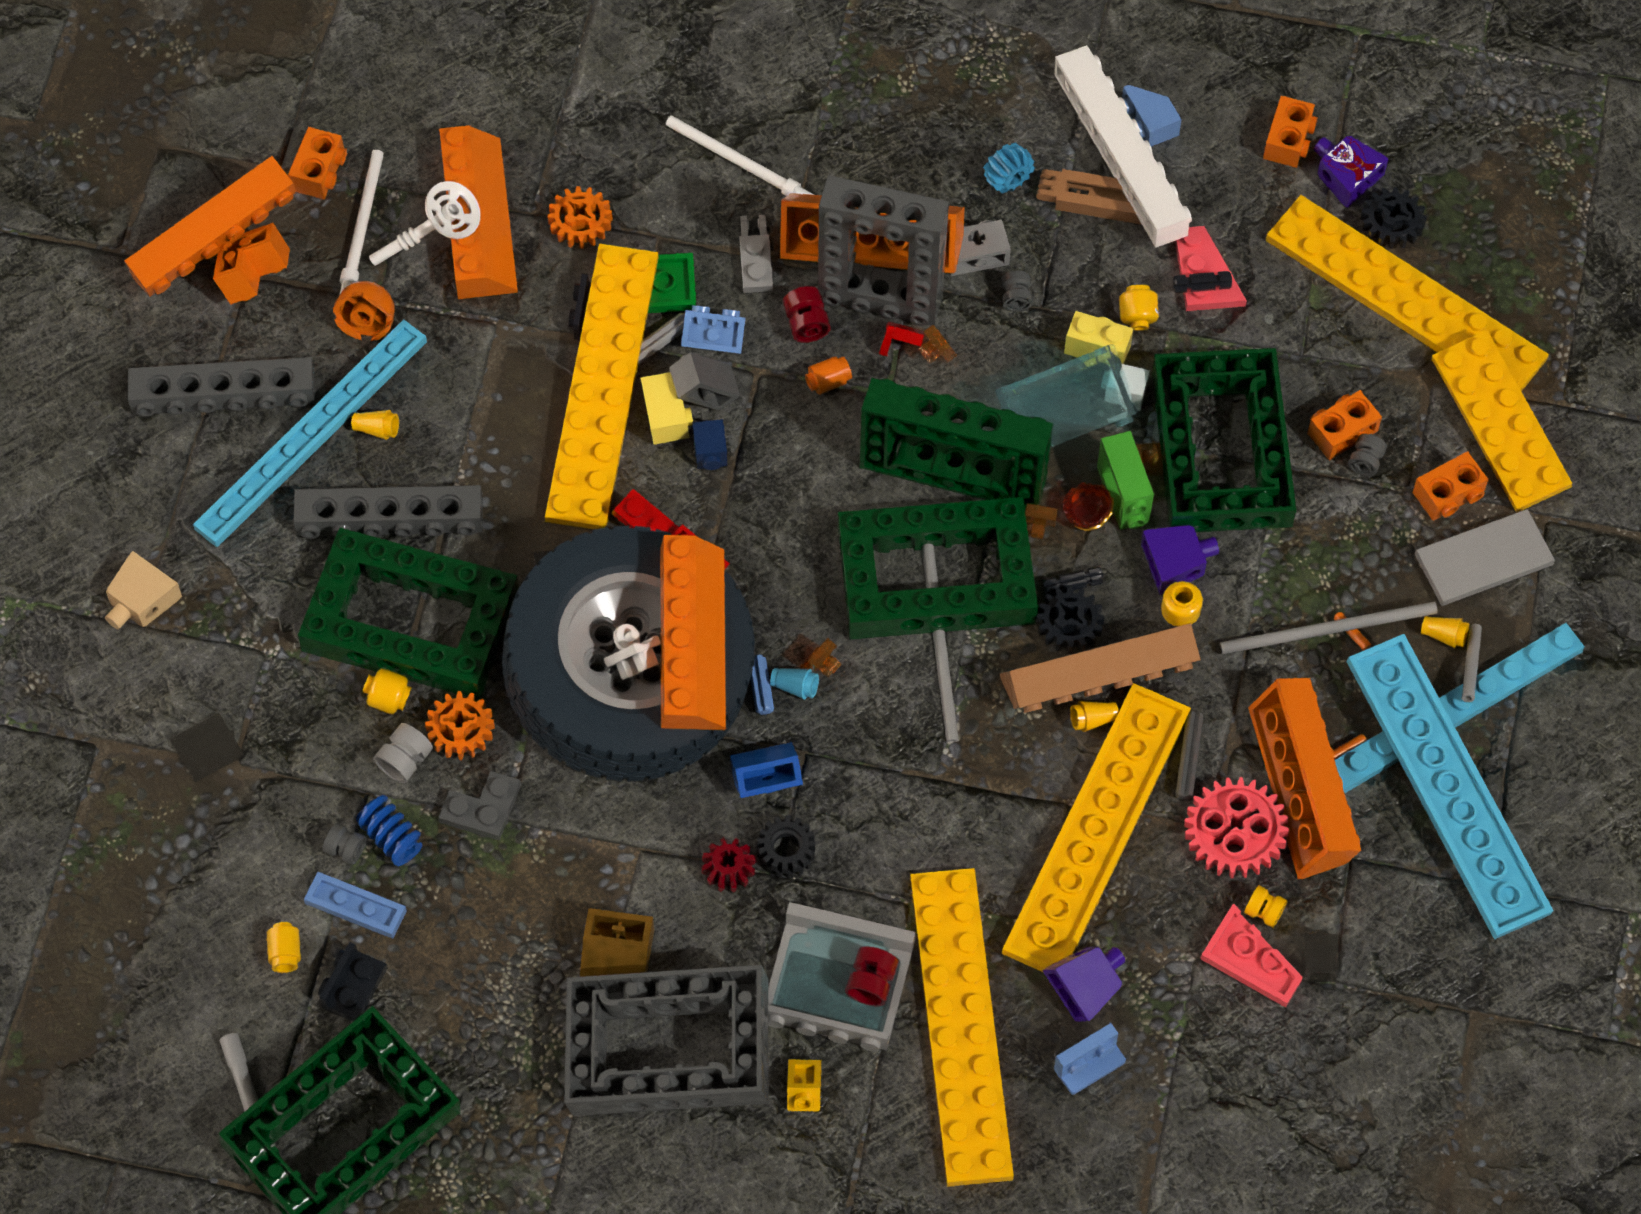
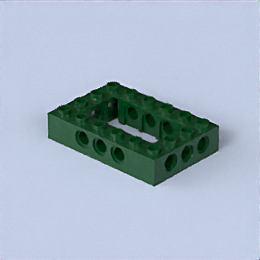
M1276 348L1155 354L1152 379L1169 527L1191 525L1194 527L1195 532L1293 527L1296 515V502ZM1245 394L1257 487L1250 488V485H1244L1243 488L1235 489L1213 487L1212 490H1197L1199 471H1195L1196 444H1192L1191 430L1193 418L1189 417V397Z
M871 378L861 409L860 468L983 500L1023 497L1025 510L1037 513L1047 482L1054 423L1047 422L1041 417L1030 418L1019 415L1009 409L999 410L987 407L985 404L977 401L967 402L959 400L949 394L939 395L927 392L917 386L907 387L899 385L890 379L879 380ZM922 412H932L933 415L926 416L923 415ZM954 419H960V420H963L964 422H962V423H954V422H952V420H954ZM983 427H991V428H993L994 430H992V431H985V430H983L982 428H983ZM925 455L929 456L930 459L922 460L919 457ZM957 463L960 466L955 468L949 466L948 464ZM984 470L988 471L990 474L981 475L978 472Z
M1023 497L838 512V536L850 640L933 633L936 630L948 632L1036 624L1038 605ZM993 533H996V560H1000L999 583L878 592L874 550L879 553H890V550L914 548V551L921 550V546L924 544H932L933 546L945 545V548H951L955 544L976 543L977 546L989 543L993 538Z
M339 528L298 633L301 651L375 672L385 668L405 676L408 681L455 694L461 691L462 695L466 697L470 693H474L475 699L480 700L506 630L512 602L519 589L518 577L511 573ZM363 567L367 577L373 582L380 583L383 581L402 586L403 590L410 591V589L431 594L435 599L443 597L461 602L462 606L472 608L458 648L347 619V609L353 594H357V583Z
M372 1006L220 1131L218 1135L224 1150L282 1214H341L460 1113V1100ZM371 1063L407 1104L398 1109L397 1115L380 1130L377 1128L373 1130L372 1136L355 1151L349 1150L346 1153V1158L330 1172L326 1173L324 1171L316 1179V1191L312 1193L302 1182L301 1174L297 1170L293 1172L280 1157L276 1146L271 1147V1145Z

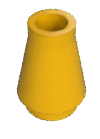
M391 410L365 413L355 412L352 416L351 426L353 431H360L388 440L390 437L395 438L398 433L399 417L398 414L392 413Z
M1425 616L1421 634L1434 638L1453 648H1456V646L1464 647L1470 624L1463 622V618Z
M1078 701L1077 705H1072L1070 708V719L1075 730L1086 732L1115 721L1119 709L1116 702Z

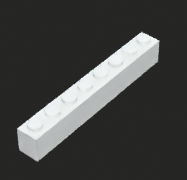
M1087 45L1056 56L1055 77L1114 178H1117L1124 195L1133 207L1155 248L1188 236L1189 223L1192 221L1190 211L1187 206H1182L1176 187L1167 181L1164 167L1161 162H1156L1150 143L1147 140H1143L1140 135L1138 123L1134 118L1131 119L1129 117L1125 101L1122 97L1118 98L1112 79L1109 76H1105L1102 71L1099 57L1093 55Z

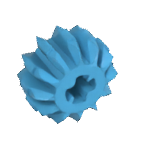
M1016 142L1011 145L1005 144L1002 149L996 150L993 156L988 157L989 162L983 167L985 170L984 176L991 187H994L997 191L999 190L1002 194L1008 190L1012 192L1030 178L1029 174L1035 169L1033 166L1034 160L1027 149L1019 146Z

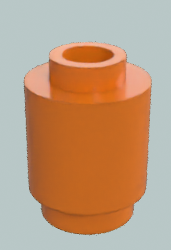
M834 356L808 367V374H805V380L811 391L815 390L819 395L846 385L847 381L852 379L850 366L844 356L840 358Z

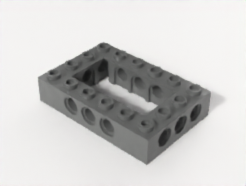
M828 175L819 204L818 289L820 290L823 302L830 306L840 305L853 308L861 313L871 312L880 314L888 319H903L919 326H935L943 298L949 201ZM880 213H885V214H888V215H886V216H880V215H878V214H880ZM909 220H916V222L912 223ZM855 231L865 235L883 236L891 241L901 240L909 242L908 275L903 274L901 271L894 272L876 268L874 265L854 263L856 252L853 251L857 241V237L854 236ZM853 285L856 288H848V286ZM876 292H883V293H885V294H883V295H877V294H875V293H876Z
M762 965L567 978L564 1103L573 1116L769 1104L768 977ZM729 1012V1018L732 1022V1042H729V1050L732 1054V1073L720 1062H709V1066L684 1067L683 1064H676V1068L651 1069L650 1066H644L643 1070L619 1071L617 1068L606 1070L607 1020Z

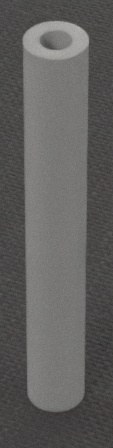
M1471 624L1469 626L1462 700L1464 702H1473L1475 699L1482 627L1479 624Z

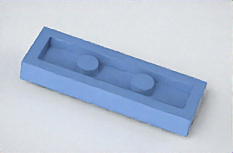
M317 872L304 898L306 905L392 939L407 912L404 905L320 872Z

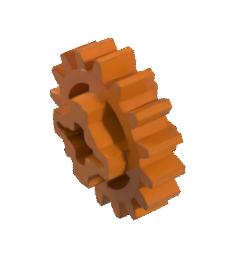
M576 186L574 193H571L569 189H565V197L556 195V204L549 205L550 214L547 215L551 234H557V239L560 243L567 239L568 247L570 248L575 242L579 243L581 249H584L585 242L588 241L592 246H595V238L598 237L604 240L605 231L611 230L613 217L612 210H610L609 200L603 201V194L601 192L592 195L591 187L586 192H581L580 186ZM597 211H598V213H599V215H600L598 221L596 220V212H597ZM562 214L565 215L564 223H562L560 220Z
M458 691L454 699L447 693L445 694L446 702L442 704L436 700L434 702L436 711L428 710L427 712L428 719L430 720L425 722L426 731L429 732L427 734L428 740L434 743L436 752L445 749L446 758H450L453 753H457L458 759L462 760L466 752L473 758L475 757L474 749L478 747L484 751L486 749L484 740L492 741L493 739L492 732L490 731L495 729L494 720L491 719L493 717L491 708L485 709L486 705L483 698L475 702L474 693H470L467 698H463L461 691Z

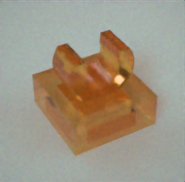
M931 325L924 331L930 341L924 343L918 350L929 364L938 359L940 355L947 362H950L957 356L934 325Z
M1160 443L1136 444L1147 476L1162 475L1163 464Z
M1027 504L1025 512L1026 521L1033 523L1031 537L1043 539L1045 527H1055L1058 509Z
M827 638L816 647L800 667L802 669H812V672L819 669L825 676L829 677L841 666V663L830 655L837 645Z

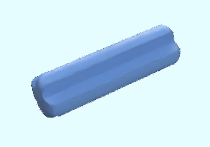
M755 655L750 678L755 711L760 715H766L774 710L767 661L762 655Z

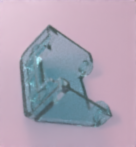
M1115 344L1104 346L1094 350L1092 353H1087L995 390L1002 409H1009L1019 415L1030 418L1041 417L1047 422L1054 423L1051 447L1114 422L1117 428L1133 422L1132 415L1137 414Z

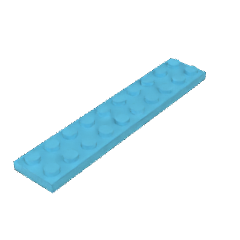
M1405 634L1348 657L1346 662L1494 940L1551 915L1554 910Z

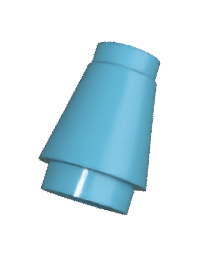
M774 668L770 677V685L805 700L807 697L814 698L816 695L819 675L818 673H813L812 669Z

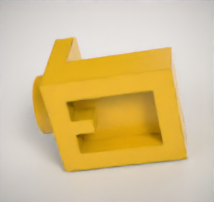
M788 1059V1111H820L821 1060Z

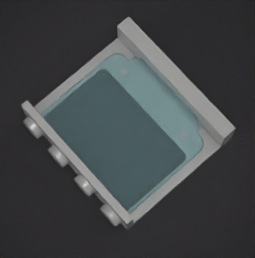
M789 902L786 912V925L768 987V1026L774 1028L787 1026L795 1028L797 1032L803 1035L814 1036L815 1034L828 1036L831 1041L845 1044L848 1041L860 1044L863 1049L869 1051H879V1049L887 1051L915 944L916 932ZM869 946L885 950L899 960L894 979L888 982L890 984V991L883 1006L875 1007L859 1003L845 993L850 973L856 971L853 965L858 950L861 947Z

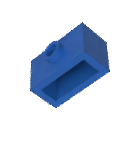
M792 742L730 756L734 782L740 798L772 793L777 790L803 785L798 755Z

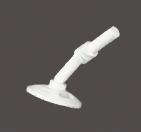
M444 181L436 184L430 189L425 200V211L428 220L414 229L412 227L408 228L409 232L403 231V236L398 234L396 240L369 255L370 261L376 266L403 249L407 251L409 246H415L414 242L419 244L421 238L435 229L440 234L452 239H463L470 236L477 229L481 217L479 204L475 196L469 189L457 182ZM448 191L447 195H443L437 200L434 199L437 193ZM459 196L467 203L470 211L469 214H464L462 206L456 201ZM447 200L448 203L442 207L440 203ZM432 210L436 211L435 216H433ZM454 220H459L458 224L451 225ZM464 223L468 225L467 228L461 232H453V230L463 226Z

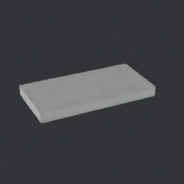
M1528 509L1417 549L1415 552V556L1441 606L1547 568L1555 562Z

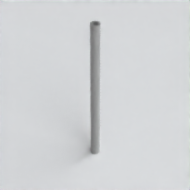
M924 544L921 546L926 588H938L934 546L932 544ZM936 630L932 635L946 743L950 741L958 742L945 632L943 630Z
M1434 601L1220 642L1221 654H1228L1437 614V606Z

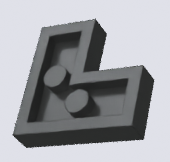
M490 771L480 799L449 790L439 815V823L500 841L520 790L521 780Z

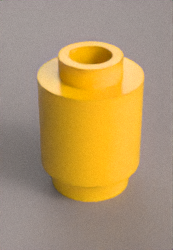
M289 922L276 923L273 925V928L266 932L268 963L272 965L274 972H293L298 969V963L301 961L299 929L292 926Z

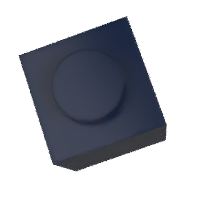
M723 419L692 422L697 469L716 470L722 466H727V447Z

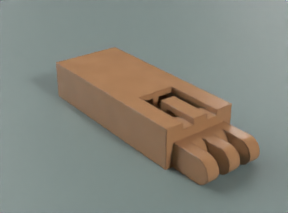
M1048 169L1041 171V180H1039L1036 198L1056 203L1055 210L1141 224L1133 207L1124 195L1117 178L1062 169V172ZM1069 188L1079 189L1076 193L1068 192ZM1080 190L1089 191L1088 195L1080 194Z

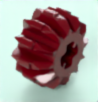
M722 837L720 839L721 846L711 842L709 845L710 852L703 853L702 861L705 864L701 867L703 875H708L707 883L709 886L718 883V890L720 892L725 889V886H730V890L734 893L737 890V883L746 887L748 885L747 877L755 875V868L752 866L756 863L754 855L749 854L750 847L748 844L739 847V839L737 837L731 844H727V840ZM728 862L727 867H724L723 864ZM730 863H734L733 867H729Z

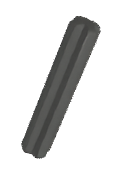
M1190 711L1185 722L1175 794L1176 798L1181 800H1191L1193 797L1204 717L1203 713L1198 711Z

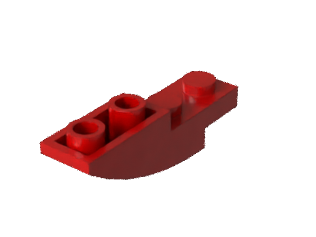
M634 489L627 494L612 512V515L624 525L629 526V528L642 526L650 527V531L659 529L669 532L671 535L696 536L683 524L680 527ZM724 559V570H725V569L729 566V564H730V563L727 562L725 559Z

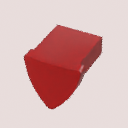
M889 321L879 355L887 357L892 339L921 347L926 331Z

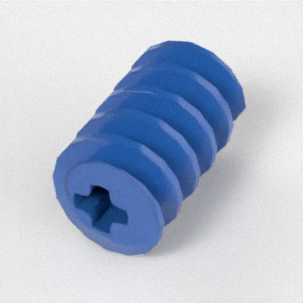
M381 795L363 807L358 813L356 821L359 822V827L362 830L367 831L368 837L375 840L377 847L383 848L384 854L387 857H391L392 863L396 866H401L409 862L421 851L423 845L421 842L417 843L421 832L415 830L409 833L413 826L412 823L407 821L401 824L404 814L399 812L393 815L396 810L395 804L391 803L385 806L388 797Z

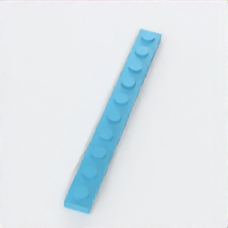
M403 319L193 524L194 530L215 547H218L427 343L426 336Z
M1565 623L1477 675L1475 699L1473 702H1464L1462 700L1463 684L1439 699L1456 728L1582 653L1585 646L1568 624ZM1383 731L1335 759L1339 776L1343 782L1344 794L1399 762Z

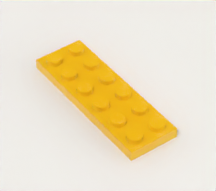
M1487 330L1432 355L1433 363L1516 513L1572 487V481Z

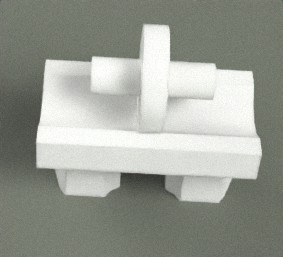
M623 624L616 628L613 639L620 651L604 658L607 667L616 664L622 680L659 664L653 650L654 647L661 644L658 635L640 643V634L633 625Z

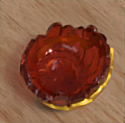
M1082 482L1076 488H1072L1063 500V512L1068 521L1076 528L1084 531H1092L1102 527L1109 520L1114 506V498H1112L1104 485L1086 484V482Z

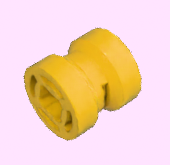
M1258 885L1244 913L1252 918L1259 917L1263 919L1264 924L1274 928L1288 900L1281 896L1274 897L1269 894L1266 888Z

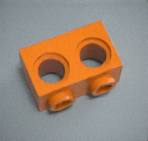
M1280 96L1266 141L1263 159L1295 168L1298 167L1300 157L1306 158L1311 141L1306 140L1307 134H1313L1318 117L1313 116L1315 104Z
M308 127L288 173V177L294 183L296 192L325 200L328 190H332L335 186L337 179L336 171L339 165L342 166L346 160L347 149L344 148L342 136Z
M1359 390L1352 395H1343L1329 409L1323 408L1314 413L1310 419L1307 434L1330 461L1353 447L1361 434L1373 435L1378 432L1382 416L1362 391ZM1350 414H1358L1360 418L1352 417ZM1331 428L1334 429L1336 432L1331 433L1326 431L1325 429Z
M1467 451L1418 477L1412 493L1434 521L1441 516L1447 518L1453 515L1460 506L1467 502L1473 504L1480 500L1485 494L1484 491L1488 478ZM1459 479L1468 480L1470 484H1464ZM1433 493H1441L1445 497L1439 498L1435 496Z

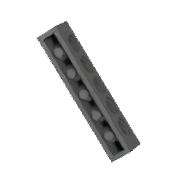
M312 357L128 368V402L132 415L151 416L156 413L178 415L189 411L210 413L222 409L241 411L254 407L272 409L276 406L287 405L303 407L307 404H315V371ZM288 383L287 386L278 387L279 384ZM251 385H258L256 388L253 389L247 388ZM220 387H227L225 390L222 391L217 390ZM189 389H197L196 391L191 393L186 392ZM161 390H165V391H166V392L163 393V394H156L158 391H161Z
M481 485L295 489L294 526L297 537L302 536L307 539H315L319 536L336 537L339 528L373 537L396 534L400 537H408L412 534L440 536L444 533L472 535L483 532ZM448 510L457 511L455 514L452 515L444 514ZM387 511L395 512L391 516H383ZM416 511H426L423 515H414ZM356 512H363V513H364L363 515H361V516H359V517H353V516H351L352 514H354V513H356ZM324 513H333L327 518L320 517Z

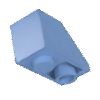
M1131 85L1123 87L1122 98L1125 101L1127 113L1131 119L1134 118L1138 123L1143 140H1147L1152 147L1179 136L1182 119L1167 96Z

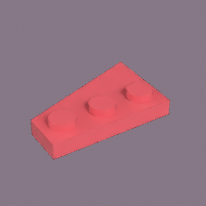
M1205 226L1189 227L1188 236L1175 240L1180 275L1189 277L1190 274L1214 272V275H1217L1218 272L1222 271L1230 272ZM1232 274V287L1230 289L1219 290V287H1216L1215 290L1191 292V289H1189L1187 293H1183L1186 311L1244 307L1247 300Z
M1234 903L1201 955V960L1285 1008L1303 979L1285 957L1268 944L1254 924L1251 925L1241 915V911Z

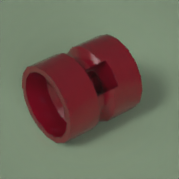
M804 286L794 289L785 295L783 306L795 341L800 343L814 342L822 339L830 332L831 325L827 312L824 310L823 299L818 288Z
M865 946L859 948L853 965L856 971L850 973L845 993L853 1000L865 1005L875 1007L885 1005L890 991V984L888 982L894 979L899 960L891 953L876 947Z

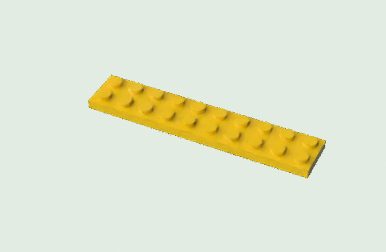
M1302 195L1298 197L1266 236L1268 243L1436 352H1440L1487 330L1521 392L1547 361L1548 353Z
M599 244L545 513V522L588 529L607 527L659 259L658 252Z
M1133 683L1002 949L1003 955L1043 972L1042 970L1074 954L1183 729L1187 716L1191 711L1190 707Z
M975 868L911 874L910 881L947 1187L1012 1181L1014 1174Z

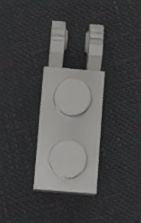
M759 215L757 219L760 235L748 236L749 220L747 216H740L741 236H739L743 293L773 291L769 234L767 235L765 215Z

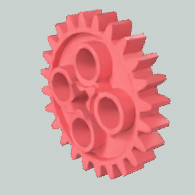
M1228 777L1226 778L1225 786L1221 787L1217 781H1214V791L1211 792L1203 787V798L1193 797L1195 807L1187 808V815L1190 818H1185L1184 827L1188 828L1185 831V839L1192 840L1189 843V851L1198 850L1196 853L1197 862L1205 858L1207 859L1205 864L1206 870L1215 865L1217 866L1218 876L1226 869L1229 870V875L1232 879L1236 871H1241L1242 876L1247 878L1248 869H1252L1259 875L1260 864L1271 868L1270 857L1279 860V849L1286 848V840L1284 838L1288 837L1289 828L1284 827L1288 824V816L1282 815L1284 813V804L1275 805L1277 794L1270 795L1269 797L1266 796L1268 789L1266 785L1258 791L1256 789V780H1252L1249 786H1244L1243 777H1240L1237 785H1233ZM1235 803H1241L1246 808L1237 811L1231 808V806ZM1254 811L1259 812L1257 814L1250 816ZM1209 822H1218L1221 824V827L1210 829L1206 825ZM1262 826L1267 831L1263 834L1253 832L1252 828ZM1223 839L1221 843L1214 844V842H1218ZM1230 845H1239L1242 848V850L1233 853L1230 852L1227 849V847Z

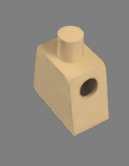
M132 551L107 588L106 593L113 609L105 616V619L118 630L129 618L141 627H145L182 597L179 585L172 578Z

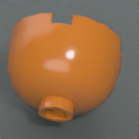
M356 281L345 287L337 298L333 307V312L336 315L334 321L345 334L355 339L361 340V335L373 336L371 341L379 340L385 337L391 329L394 321L395 305L390 293L384 287L375 282Z

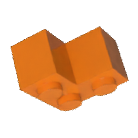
M274 223L244 232L239 239L233 242L229 240L220 247L213 279L230 305L240 301H248L257 296L261 276L278 273L287 268L290 248Z

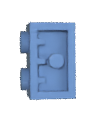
M692 305V311L685 310L681 347L741 354L746 318L740 317V311L722 309V315L710 313V307Z
M1112 1023L1056 1056L1054 1070L1070 1094L1078 1093L1125 1064L1126 1058L1116 1045L1118 1032Z

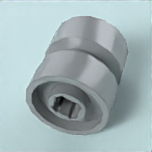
M401 723L389 737L392 743H385L373 760L386 775L399 783L405 784L417 770L415 763H422L432 751L433 745L420 731L406 723Z

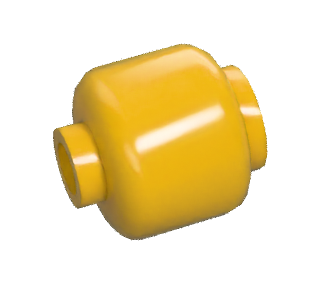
M1148 285L1128 286L1126 291L1119 296L1121 322L1130 325L1134 331L1149 329V324L1156 322L1159 318L1157 293L1150 290Z
M1185 581L1174 582L1168 586L1163 594L1161 605L1162 615L1165 620L1176 627L1195 623L1200 617L1203 604L1201 591L1194 584Z
M382 668L378 670L375 676L369 674L362 692L368 694L366 699L368 706L392 715L398 709L403 711L412 687L407 686L408 679L405 676Z

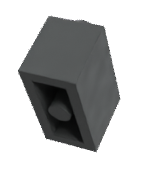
M690 352L683 355L679 361L669 367L678 399L720 411L740 397L732 366Z

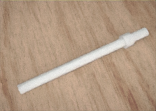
M671 115L667 119L666 126L781 189L783 195L787 196L790 193L814 195L801 188L799 182L791 178L788 180L676 117Z
M373 150L346 268L342 269L339 280L342 284L340 294L345 287L358 281L359 278L357 269L384 155L380 150Z

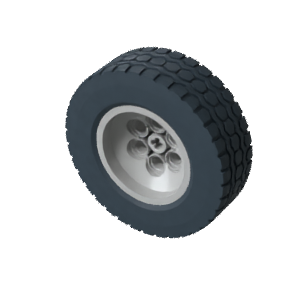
M614 526L610 530L608 527L595 529L591 534L585 532L572 538L571 542L567 540L555 547L554 553L550 551L538 562V565L533 567L525 577V581L520 585L512 602L506 625L502 655L504 684L508 698L511 699V706L517 718L521 717L519 721L529 735L532 734V739L543 750L546 748L550 756L559 762L563 760L566 762V766L578 772L581 770L586 771V775L597 778L605 776L606 780L613 781L627 779V782L643 781L646 777H648V780L664 777L667 772L669 775L684 769L686 764L690 766L701 759L703 754L706 755L723 739L734 723L743 704L754 665V629L749 609L746 607V601L740 589L736 590L737 585L728 572L724 573L725 730L661 728V654L655 653L659 662L658 665L622 680L616 664L607 667L604 658L620 651L614 643L613 635L616 628L623 624L633 625L640 630V643L657 635L661 642L660 549L663 536L671 535L669 532L659 529L650 531V527L635 526L634 528ZM605 635L611 641L601 643L595 637ZM597 663L602 665L605 670L596 672L590 668V665ZM652 674L659 681L650 683L644 679V676ZM622 683L625 684L629 688V690L626 692H620L614 688V685Z

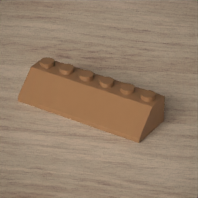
M1190 623L1000 674V678L1013 708L1023 707L1024 713L1042 709L1041 702L1053 699L1054 705L1072 701L1071 694L1083 691L1085 697L1102 693V686L1113 683L1114 688L1117 689L1133 685L1132 678L1143 675L1145 681L1163 677L1162 670L1172 667L1175 673L1193 669L1192 662L1201 659Z

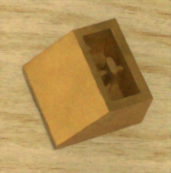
M589 908L583 936L580 977L647 972L654 936L653 917Z

